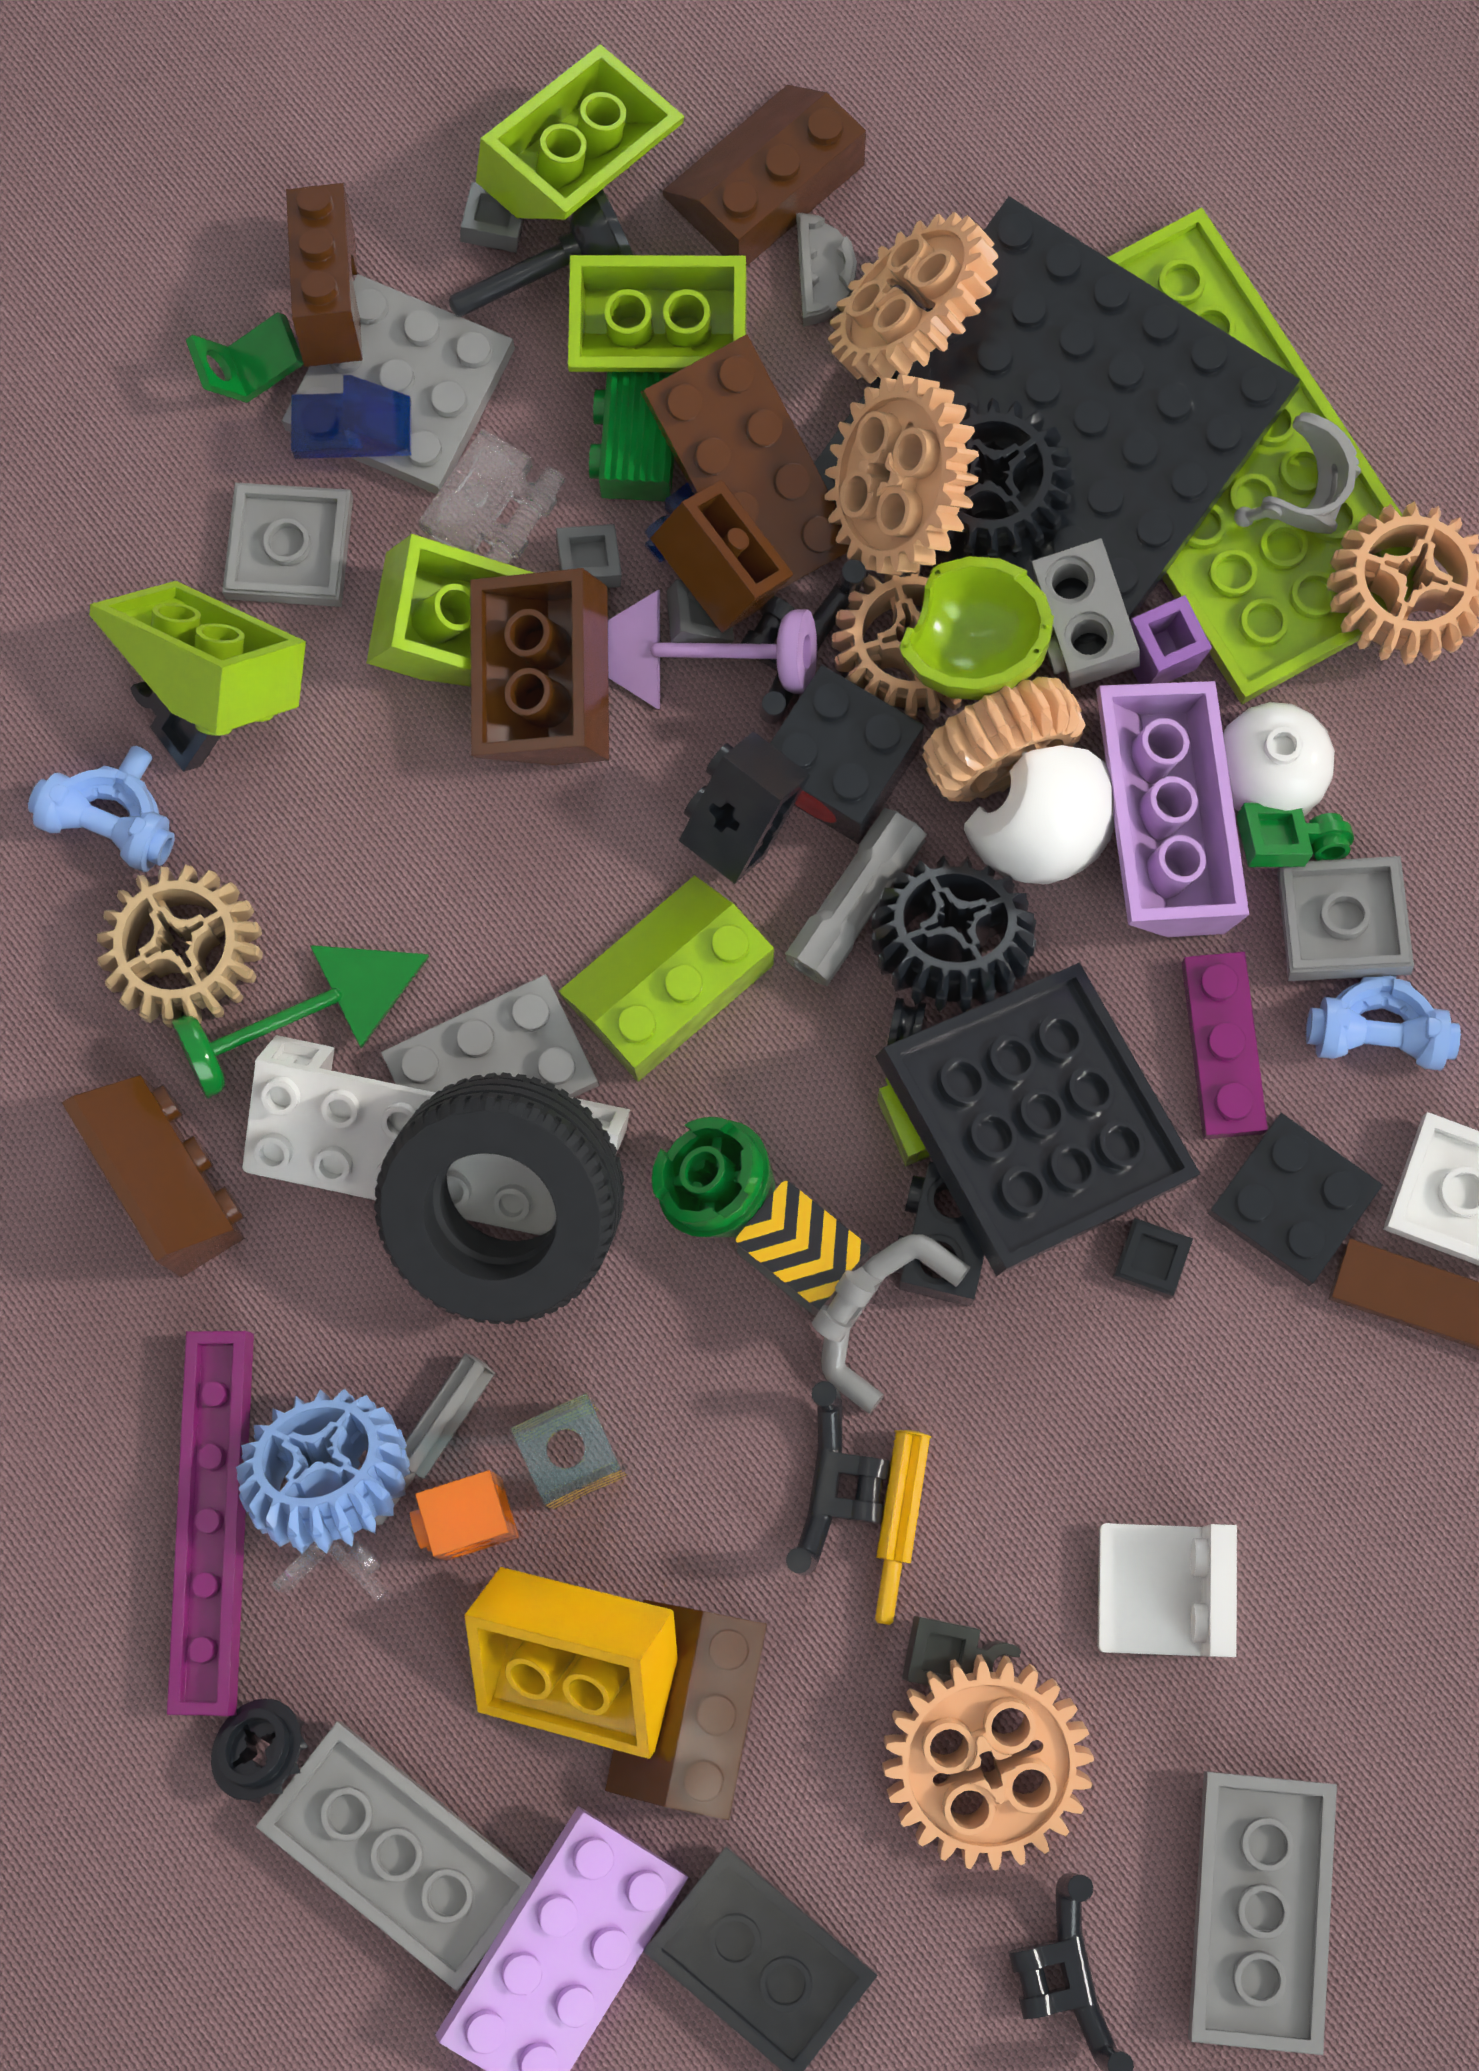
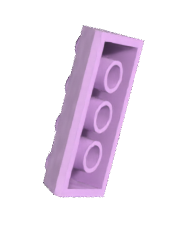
M1216 682L1099 686L1096 689L1106 766L1112 783L1113 818L1128 925L1165 937L1225 934L1249 915Z

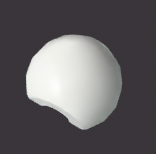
M1064 745L1023 752L1022 757L1009 771L1011 788L1004 804L998 810L987 813L984 808L979 806L964 824V831L972 849L986 865H989L1002 876H1011L1013 880L1035 884H1050L1067 879L1083 871L1097 860L1111 839L1115 826L1112 783L1106 763L1087 749Z

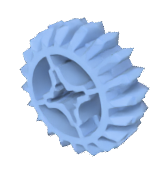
M320 1389L315 1400L309 1403H305L295 1396L293 1409L283 1413L273 1408V1423L269 1426L254 1425V1439L256 1442L241 1445L244 1462L238 1465L236 1469L238 1473L237 1480L240 1484L239 1498L245 1511L249 1512L254 1526L260 1529L262 1534L268 1533L270 1539L276 1542L279 1547L291 1542L292 1547L296 1548L301 1554L313 1542L326 1554L333 1540L342 1539L352 1547L355 1532L363 1528L375 1534V1517L378 1515L394 1516V1502L392 1499L406 1495L404 1477L410 1474V1461L405 1450L407 1444L401 1430L396 1428L392 1416L386 1412L384 1407L377 1408L367 1395L355 1400L346 1389H343L333 1400H330V1397ZM367 1450L366 1459L360 1470H358L357 1468L360 1466L358 1458ZM286 1477L288 1482L280 1491L282 1481Z

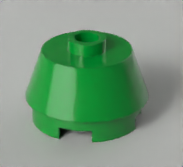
M720 1117L695 1119L684 1125L689 1131L676 1139L668 1152H665L663 1149H660L652 1170L653 1193L659 1199L661 1210L666 1219L679 1231L696 1237H736L775 1191L774 1176L766 1148L760 1137L751 1128L742 1123Z

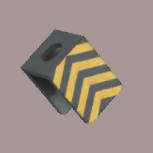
M789 1181L781 1182L736 1237L738 1255L814 1317L823 1305H830L837 1294L835 1286L844 1272L847 1270L855 1271L860 1268L868 1259L871 1248Z

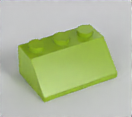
M600 44L481 137L476 183L516 218L565 220L682 125L684 115Z
M570 255L569 372H678L746 335V256Z
M694 875L558 992L635 1080L639 1082L774 966V947L731 901Z

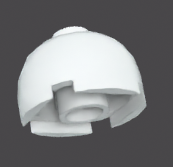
M1268 702L1248 708L1227 725L1223 732L1233 805L1237 811L1241 809L1244 803H1259L1265 807L1284 811L1302 808L1303 815L1306 816L1322 800L1333 779L1335 751L1328 731L1313 714L1293 704Z

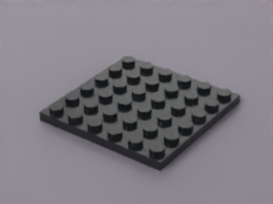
M1008 196L984 229V232L994 242L992 248L998 254V258L992 263L998 272L997 275L985 282L991 288V293L977 299L975 302L981 310L980 313L965 317L961 323L966 331L963 334L952 333L947 338L948 349L945 352L937 348L931 351L928 365L923 367L918 360L913 362L908 376L940 382L939 388L952 390L955 393L952 404L965 406L970 402L976 407L977 415L988 413L987 404L992 397L998 400L1000 413L1007 414L1009 407L1017 400L1023 407L1022 420H1025L1032 413L1039 410L1044 415L1042 430L1054 426L1060 430L1061 441L1057 447L1063 446L1070 449L1072 461L1065 468L1073 470L1075 474V484L1064 489L1071 495V506L1066 510H1055L1061 517V526L1057 530H1051L1040 525L1044 535V543L1040 547H1036L1027 538L1021 540L1023 554L1019 558L1013 557L1009 545L999 547V558L1027 570L1028 577L1034 582L1032 561L1102 538L1129 620H1131L1295 395L1300 386V379ZM927 308L925 311L929 312L932 308ZM896 370L891 379L897 380L900 373ZM877 377L870 387L880 389L881 379ZM864 395L858 403L865 404ZM851 413L844 421L845 423L852 424L854 421ZM839 429L814 462L828 491L835 487V479L825 475V470L837 466L838 460L829 450L830 445H842L844 440ZM1006 442L983 443L987 448L993 450H1004L1013 445ZM1038 463L1027 470L1028 477L1017 486V489L1020 491L1021 501L1025 506L1033 500L1042 482L1043 473ZM982 469L983 482L992 481L1006 493L1003 477L996 480L990 474L987 475ZM983 510L973 516L983 520L1005 518L994 510ZM964 539L951 548L949 552L935 550L936 564L933 567L941 563L965 558L963 550ZM980 546L974 557L988 558L986 546ZM1068 578L1062 580L1055 587L1054 591L1063 598L1074 599L1081 596L1086 591L1087 586L1079 579ZM1095 633L1083 634L1073 643V647L1085 655L1096 654L1106 645V641Z

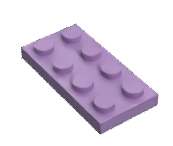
M578 1806L436 2032L437 2040L440 2044L486 2071H570L681 1891L688 1876L679 1868Z

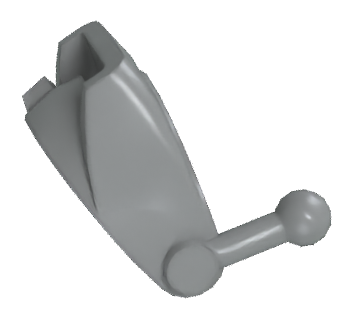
M1303 412L1295 417L1292 426L1309 443L1317 460L1318 484L1315 496L1306 508H1299L1277 497H1265L1260 507L1253 509L1241 507L1237 509L1234 514V520L1238 526L1248 527L1254 520L1268 517L1311 532L1331 534L1336 531L1338 524L1335 520L1340 507L1353 491L1355 479L1361 473V468L1357 466L1359 460L1355 457L1357 452L1350 439L1337 425L1314 413Z

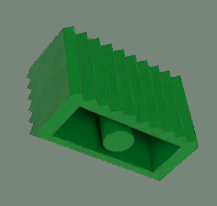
M607 372L606 389H595L594 425H603L602 443H591L589 478L599 479L601 498L671 502L674 455L640 392L669 377L674 372Z

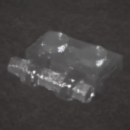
M482 428L418 522L421 530L446 545L471 553L475 552L483 540L492 546L485 557L509 564L512 558L519 559L528 547L529 542L526 538L540 517L549 516L558 502L555 495L566 479L559 471L547 466L536 482H528L525 480V477L533 467L531 457ZM510 499L521 504L508 524L496 522Z

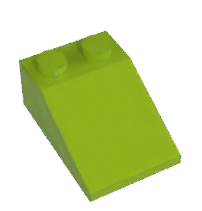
M410 534L386 552L366 664L420 680L471 687L470 580L534 572Z
M178 581L90 604L89 615L169 711L195 724L196 729L202 733L215 736L226 735L232 729L255 721H268L273 718V715L299 707L306 641Z

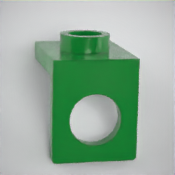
M279 312L229 346L196 335H191L185 339L202 387L205 390L245 403L250 402L304 364L288 318ZM207 355L219 364L224 373L225 381L213 372L207 361Z

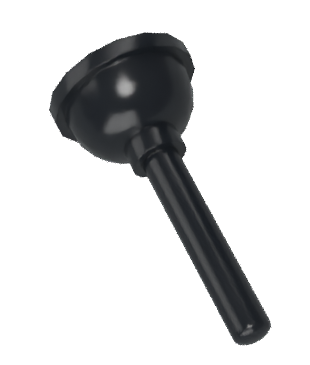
M603 189L572 213L569 220L571 231L559 236L558 244L451 295L449 304L453 313L458 317H462L570 265V255H633L620 222Z

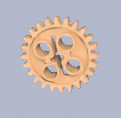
M953 212L946 221L940 214L935 215L928 227L921 220L918 221L913 228L912 234L908 237L901 231L897 233L895 245L889 250L884 246L878 248L879 259L874 264L864 263L861 266L865 274L860 280L851 281L848 285V288L852 291L851 295L837 302L836 306L842 313L830 320V325L836 330L828 337V341L834 346L831 351L832 354L856 379L863 377L870 384L877 377L880 379L884 377L892 378L896 370L902 375H908L913 362L917 360L923 367L928 365L930 352L935 348L945 352L948 349L947 338L952 333L963 334L966 331L961 323L965 317L980 313L981 310L975 304L976 300L991 293V288L985 282L997 275L998 272L992 265L998 258V254L992 248L994 242L968 215L961 219L956 212ZM900 285L901 287L905 288L916 299V301L920 302L926 308H932V310L927 312L921 309L901 289L893 286Z
M898 374L897 380L886 377L881 378L880 389L872 387L864 389L865 404L856 402L850 404L851 414L854 419L852 424L839 422L838 424L839 430L844 437L842 445L832 444L829 449L838 458L837 466L825 470V475L835 479V487L825 494V500L836 501L837 508L829 516L828 521L829 523L842 525L836 537V542L849 545L847 557L853 560H860L866 570L901 576L902 573L918 574L920 564L935 565V550L949 552L951 549L947 532L949 530L962 532L964 529L961 520L957 516L959 509H970L973 506V502L964 495L965 486L977 483L978 477L967 473V464L974 461L979 454L978 451L966 449L965 443L971 438L975 430L972 426L960 424L967 410L966 407L952 404L955 393L952 390L939 388L940 382L902 374Z
M982 1654L976 1655L973 1673L965 1674L960 1664L955 1659L951 1660L950 1680L943 1682L935 1673L929 1671L926 1675L932 1691L927 1696L911 1688L906 1692L915 1709L913 1713L896 1710L892 1713L894 1723L904 1732L903 1735L892 1734L884 1736L886 1749L899 1755L897 1758L889 1759L882 1763L886 1777L901 1779L887 1789L890 1802H908L898 1813L901 1824L905 1827L921 1821L915 1834L918 1844L923 1847L936 1837H939L937 1850L940 1859L944 1861L958 1847L961 1849L965 1867L968 1869H972L979 1853H986L992 1869L999 1870L1002 1852L1009 1850L1019 1865L1025 1864L1024 1845L1032 1842L1040 1851L1046 1854L1049 1852V1847L1044 1833L1050 1828L1061 1835L1067 1836L1069 1831L1061 1814L1063 1811L1082 1814L1084 1810L1080 1801L1072 1794L1073 1789H1089L1092 1787V1782L1087 1774L1076 1769V1767L1093 1762L1094 1756L1088 1747L1074 1744L1089 1735L1088 1729L1084 1722H1067L1078 1709L1071 1698L1054 1703L1059 1694L1060 1687L1053 1678L1036 1688L1038 1672L1033 1665H1027L1020 1675L1015 1677L1010 1658L1003 1656L996 1672H989V1668ZM1014 1708L1023 1712L1022 1723L1015 1731L1002 1734L992 1729L993 1719L1000 1711ZM952 1729L963 1734L961 1745L951 1754L942 1755L930 1749L932 1739L943 1730ZM1039 1740L1042 1742L1038 1750H1023L1032 1741ZM991 1751L995 1757L994 1765L996 1769L984 1773L980 1766L981 1759L979 1755ZM1034 1769L1044 1774L1042 1784L1032 1793L1022 1794L1012 1789L1015 1778L1025 1770ZM939 1773L952 1774L943 1783L937 1784L933 1782L934 1776ZM972 1790L984 1796L981 1806L971 1814L962 1815L951 1810L953 1800L964 1791Z

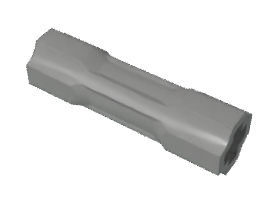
M884 808L859 844L857 854L819 910L808 919L786 951L785 960L797 971L803 973L814 982L828 986L852 951L854 941L879 906L880 896L884 892V888H891L899 871L903 873L906 871L925 843L927 834L915 822L907 819L899 812Z

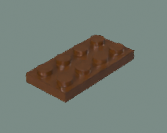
M748 334L640 392L694 495L722 479L794 575L782 588L848 552L849 545L836 542V537L842 525L829 523L828 521L829 516L837 507L834 501L825 500V494L828 492V489Z

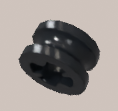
M896 997L887 1046L921 1032L926 1003L920 1002L916 1006L910 1007L905 1004L903 998Z

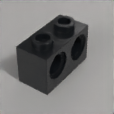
M929 1161L925 1178L913 1175L905 1206L906 1212L916 1214L912 1234H923L935 1240L969 1265L970 1269L959 1285L955 1287L944 1278H933L927 1275L922 1270L920 1261L914 1259L895 1271L902 1274L899 1290L971 1307L975 1299L985 1255L963 1215L957 1218H948L937 1211L934 1205V1196L948 1188L934 1162ZM899 1235V1236H898V1239H900V1238H902V1237H905V1236Z

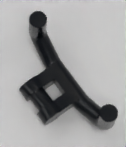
M850 560L844 564L838 581L812 615L817 634V652L828 633L836 624L837 612L847 609L850 605L848 600L850 593L859 591L862 586L866 569L863 563L858 560ZM773 596L761 608L760 612L763 616L754 631L748 630L740 644H775L781 620L789 611L795 610V608L781 598ZM756 659L777 671V659ZM778 671L768 693L763 697L759 711L762 720L768 724H775L781 720L793 696V693L788 692L781 685Z
M827 1381L817 1383L811 1393L812 1399L817 1404L818 1450L810 1503L798 1546L792 1549L786 1557L788 1568L792 1572L804 1576L811 1574L817 1567L832 1517L882 1524L885 1506L880 1504L883 1480L888 1481L891 1461L842 1453L841 1394L833 1384ZM841 1474L858 1476L855 1500L838 1498Z
M1072 1872L1065 1873L1056 1883V1927L1058 1940L1009 1951L1012 1970L1014 1973H1019L1023 1996L1019 1998L1023 2019L1041 2018L1073 2009L1091 2055L1099 2069L1102 2071H1133L1134 2064L1131 2056L1117 2049L1099 2007L1083 1939L1081 1902L1087 1901L1092 1896L1093 1883L1085 1875ZM1060 1963L1065 1987L1048 1990L1044 1967Z

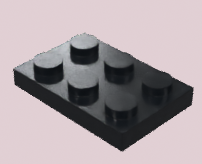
M727 1845L643 1951L782 2071H804L878 1976L871 1967Z

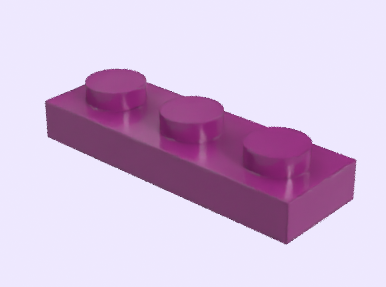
M1245 952L1184 957L1181 963L1203 1140L1265 1134L1268 1127Z

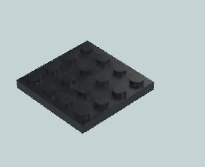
M1080 962L888 1045L875 1056L996 1276L1191 1182L1200 1175L1198 1168Z

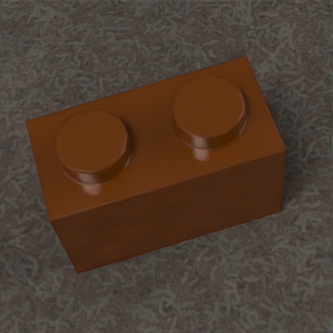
M722 479L682 501L650 537L651 541L722 633L760 610L794 575Z

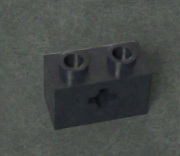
M754 731L735 747L726 743L714 755L706 769V773L712 778L708 785L703 786L688 803L684 814L690 819L678 840L734 884L766 857L811 776Z

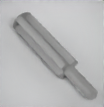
M464 1353L405 1440L407 1444L405 1450L410 1461V1474L404 1477L406 1483L405 1491L416 1475L422 1479L426 1478L496 1374L479 1358ZM401 1497L392 1499L394 1507ZM376 1516V1525H383L388 1516Z

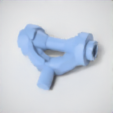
M138 746L130 748L119 769L102 766L99 769L85 771L73 777L54 773L48 780L41 779L35 785L29 798L28 810L33 813V824L36 828L48 833H60L62 829L85 828L102 835L114 842L121 850L120 857L130 867L141 872H148L155 864L162 866L168 859L175 840L174 833L169 831V819L159 814L155 799L147 789L145 782L140 780L152 760V755ZM95 799L117 801L127 809L130 817H118L92 806L89 802L95 801Z
M1396 976L1363 977L1359 983L1346 988L1336 998L1324 997L1320 1008H1310L1306 1024V1043L1316 1045V1055L1319 1058L1334 1059L1348 1054L1350 1049L1362 1046L1363 1044L1399 1048L1415 1058L1416 1064L1424 1069L1441 1071L1447 1059H1456L1460 1046L1459 1023H1451L1449 1011L1433 1009L1425 997L1411 986L1410 982L1396 979ZM1385 1009L1400 1015L1405 1022L1393 1023L1366 1020L1361 1014L1365 1011Z

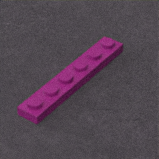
M186 1331L167 1715H237L246 1511L239 1498L240 1484L237 1480L238 1473L236 1467L244 1462L241 1445L249 1443L254 1333L248 1331Z

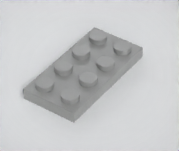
M337 1721L301 1767V1773L294 1776L284 1789L283 1794H280L256 1825V1828L449 1986L458 1991L485 1956L530 1884L533 1876L344 1723Z
M1204 1771L1188 2039L1191 2042L1323 2055L1337 1784Z

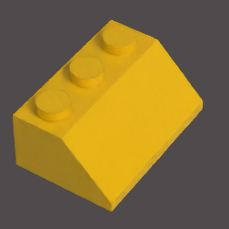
M500 1567L464 1615L477 1711L482 1714L650 1759L656 1749L678 1661L673 1610Z

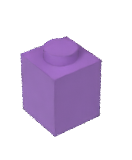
M1185 595L1130 620L1140 649V666L1132 669L1139 684L1167 683L1198 668L1212 649Z

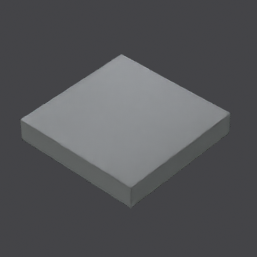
M235 482L222 590L225 599L342 607L353 507L351 490Z
M1401 856L1308 861L1305 867H1278L1277 877L1288 981L1412 974L1414 961Z

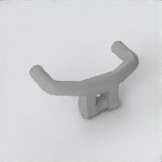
M910 1234L902 1237L873 1255L857 1270L845 1271L835 1286L836 1296L829 1306L823 1305L812 1321L815 1330L824 1336L821 1370L825 1379L868 1414L873 1412L884 1394L848 1368L845 1361L850 1330L883 1280L914 1259L923 1262L955 1287L959 1285L970 1269V1266L935 1240L923 1234Z

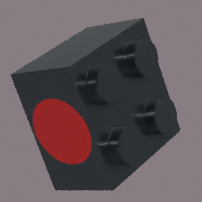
M821 665L770 744L811 775L794 806L859 844L921 749L925 725Z

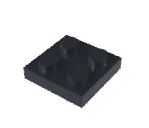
M1280 1113L1207 1214L1307 1286H1310L1315 1282L1383 1184L1286 1115Z

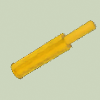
M894 1430L896 1434L876 1558L884 1559L875 1621L885 1625H891L894 1621L902 1563H911L928 1447L931 1436L914 1430Z

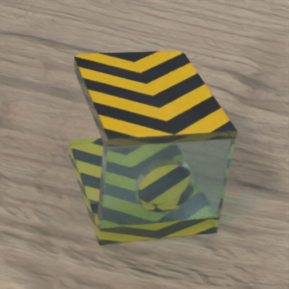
M587 1393L510 1428L544 1505L554 1510L628 1476L625 1467L617 1461L596 1414V1411L599 1409L595 1401ZM562 1430H571L578 1433L585 1445L583 1458L577 1465L571 1468L555 1466L550 1461L547 1453L549 1440L555 1433Z

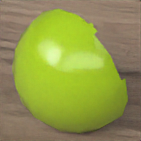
M969 556L941 563L932 569L924 587V601L918 622L914 629L907 627L899 648L905 664L923 685L952 699L981 700L984 695L996 693L1004 686L1013 689L1023 679L1027 680L1041 666L1051 640L1054 615H1052L1046 594L1028 577L1027 570L1000 558Z

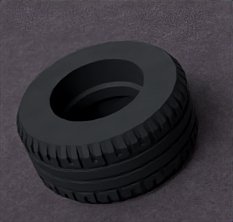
M504 1072L501 1075L488 1073L485 1077L474 1075L469 1080L467 1078L461 1079L455 1085L450 1084L445 1086L442 1091L438 1090L430 1099L421 1104L419 1109L415 1111L404 1125L386 1153L387 1155L383 1159L381 1171L376 1180L378 1184L375 1187V1197L377 1199L374 1202V1210L377 1212L375 1216L376 1224L380 1227L378 1231L380 1240L384 1241L383 1248L387 1254L391 1255L390 1261L394 1267L399 1269L398 1273L403 1279H408L410 1287L413 1290H418L420 1292L419 1295L426 1300L428 1298L432 1300V1304L436 1307H442L446 1309V1312L453 1315L455 1313L460 1314L461 1318L467 1320L472 1318L475 1322L484 1323L485 1320H488L490 1324H499L500 1322L513 1324L516 1320L520 1323L528 1322L531 1318L539 1319L545 1313L551 1314L556 1312L559 1307L566 1306L572 1298L575 1299L581 1294L583 1289L587 1288L592 1278L598 1273L622 1217L625 1186L622 1185L624 1176L623 1172L620 1171V1158L616 1156L617 1149L613 1143L609 1142L610 1136L607 1130L602 1129L603 1124L598 1118L592 1117L593 1113L588 1107L584 1108L580 1105V1100L575 1097L573 1099L568 1096L569 1093L564 1089L558 1090L554 1084L549 1082L543 1084L541 1079L535 1077L530 1079L522 1074H517L516 1077H513L511 1073ZM475 1154H496L520 1162L532 1170L548 1189L556 1211L554 1226L550 1231L541 1236L521 1241L502 1240L482 1233L469 1224L455 1207L447 1184V1171L454 1161Z

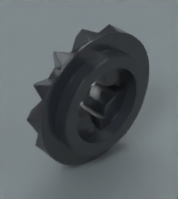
M257 1699L239 1707L237 1715L229 1716L222 1724L212 1747L211 1769L220 1789L236 1800H247L258 1804L268 1794H283L282 1783L289 1775L301 1773L297 1760L300 1752L308 1748L301 1735V1728L304 1722L289 1706L274 1699ZM254 1735L270 1744L265 1750L267 1757L265 1766L253 1761L258 1754L256 1748L258 1742Z

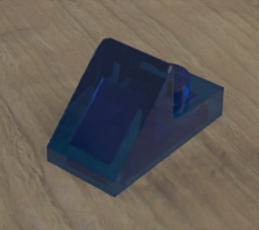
M343 375V393L291 395V451L294 458L412 456V401L410 396L353 375Z

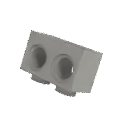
M1102 538L1032 561L1034 583L1046 594L1052 615H1054L1053 637H1051L1047 650L1048 660L1054 675L1065 672L1070 689L1140 666V649ZM1068 578L1079 579L1087 586L1086 591L1074 599L1063 598L1054 589L1062 580ZM1086 633L1098 634L1106 641L1104 648L1092 655L1078 652L1073 647V643L1079 636Z

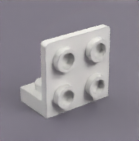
M1105 1523L1100 1526L1097 1645L1099 1651L1105 1653L1236 1657L1237 1525L1210 1524L1203 1527Z

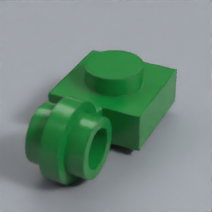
M1244 803L1236 815L1248 867H1305L1312 855L1315 856L1317 861L1339 860L1345 858L1350 853V845L1354 841L1350 823L1344 821L1343 817L1337 813L1321 814L1305 823L1302 808L1284 811L1265 807L1259 803Z

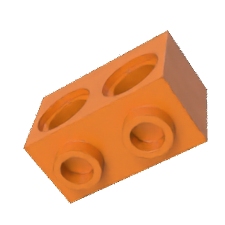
M491 1470L415 1494L419 1509L410 1512L413 1531L420 1549L427 1548L428 1551H432L433 1557L449 1561L520 1538L502 1477Z

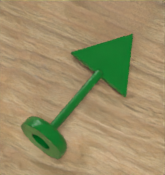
M310 945L331 988L330 990L212 1042H209L201 1024L193 1016H181L172 1020L171 1023L204 1096L208 1099L222 1092L225 1087V1078L216 1056L336 1003L339 1004L361 1049L427 961L429 954Z

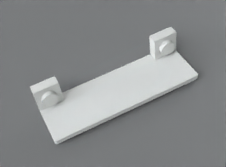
M276 1035L255 1061L243 1170L250 1174L376 1200L375 1187L378 1184L376 1180L381 1171L383 1159L387 1155L386 1153L415 1111L427 1099H430L435 1092L331 1071L335 1047ZM578 1099L581 1101L580 1105L584 1108L588 1107L593 1113L592 1117L598 1118L603 1124L602 1129L607 1130L610 1136L609 1142L613 1143L618 1151L627 1130L630 1109ZM475 1154L460 1158L449 1167L447 1171L448 1190L455 1207L464 1219L536 1235H543L554 1226L556 1211L548 1189L532 1170L520 1162L496 1154Z

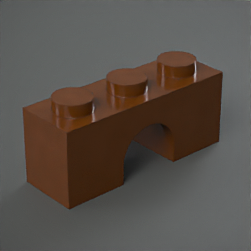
M344 183L286 189L292 320L304 367L362 361L360 315L352 277L357 275L355 232Z

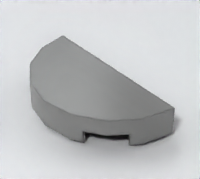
M798 213L796 214L802 318L803 327L825 322L840 311L836 304L843 298L849 297L852 293L848 285L856 279L857 260L849 238L847 236L843 237L838 229L826 224L825 218L819 215Z

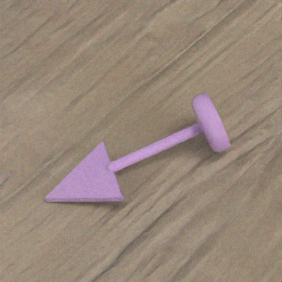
M657 590L608 620V678L656 709H660V657L777 659L778 676L783 688L793 694H803L816 671L817 634L815 621L812 613L807 609L789 611L781 620L777 644L660 642V590Z

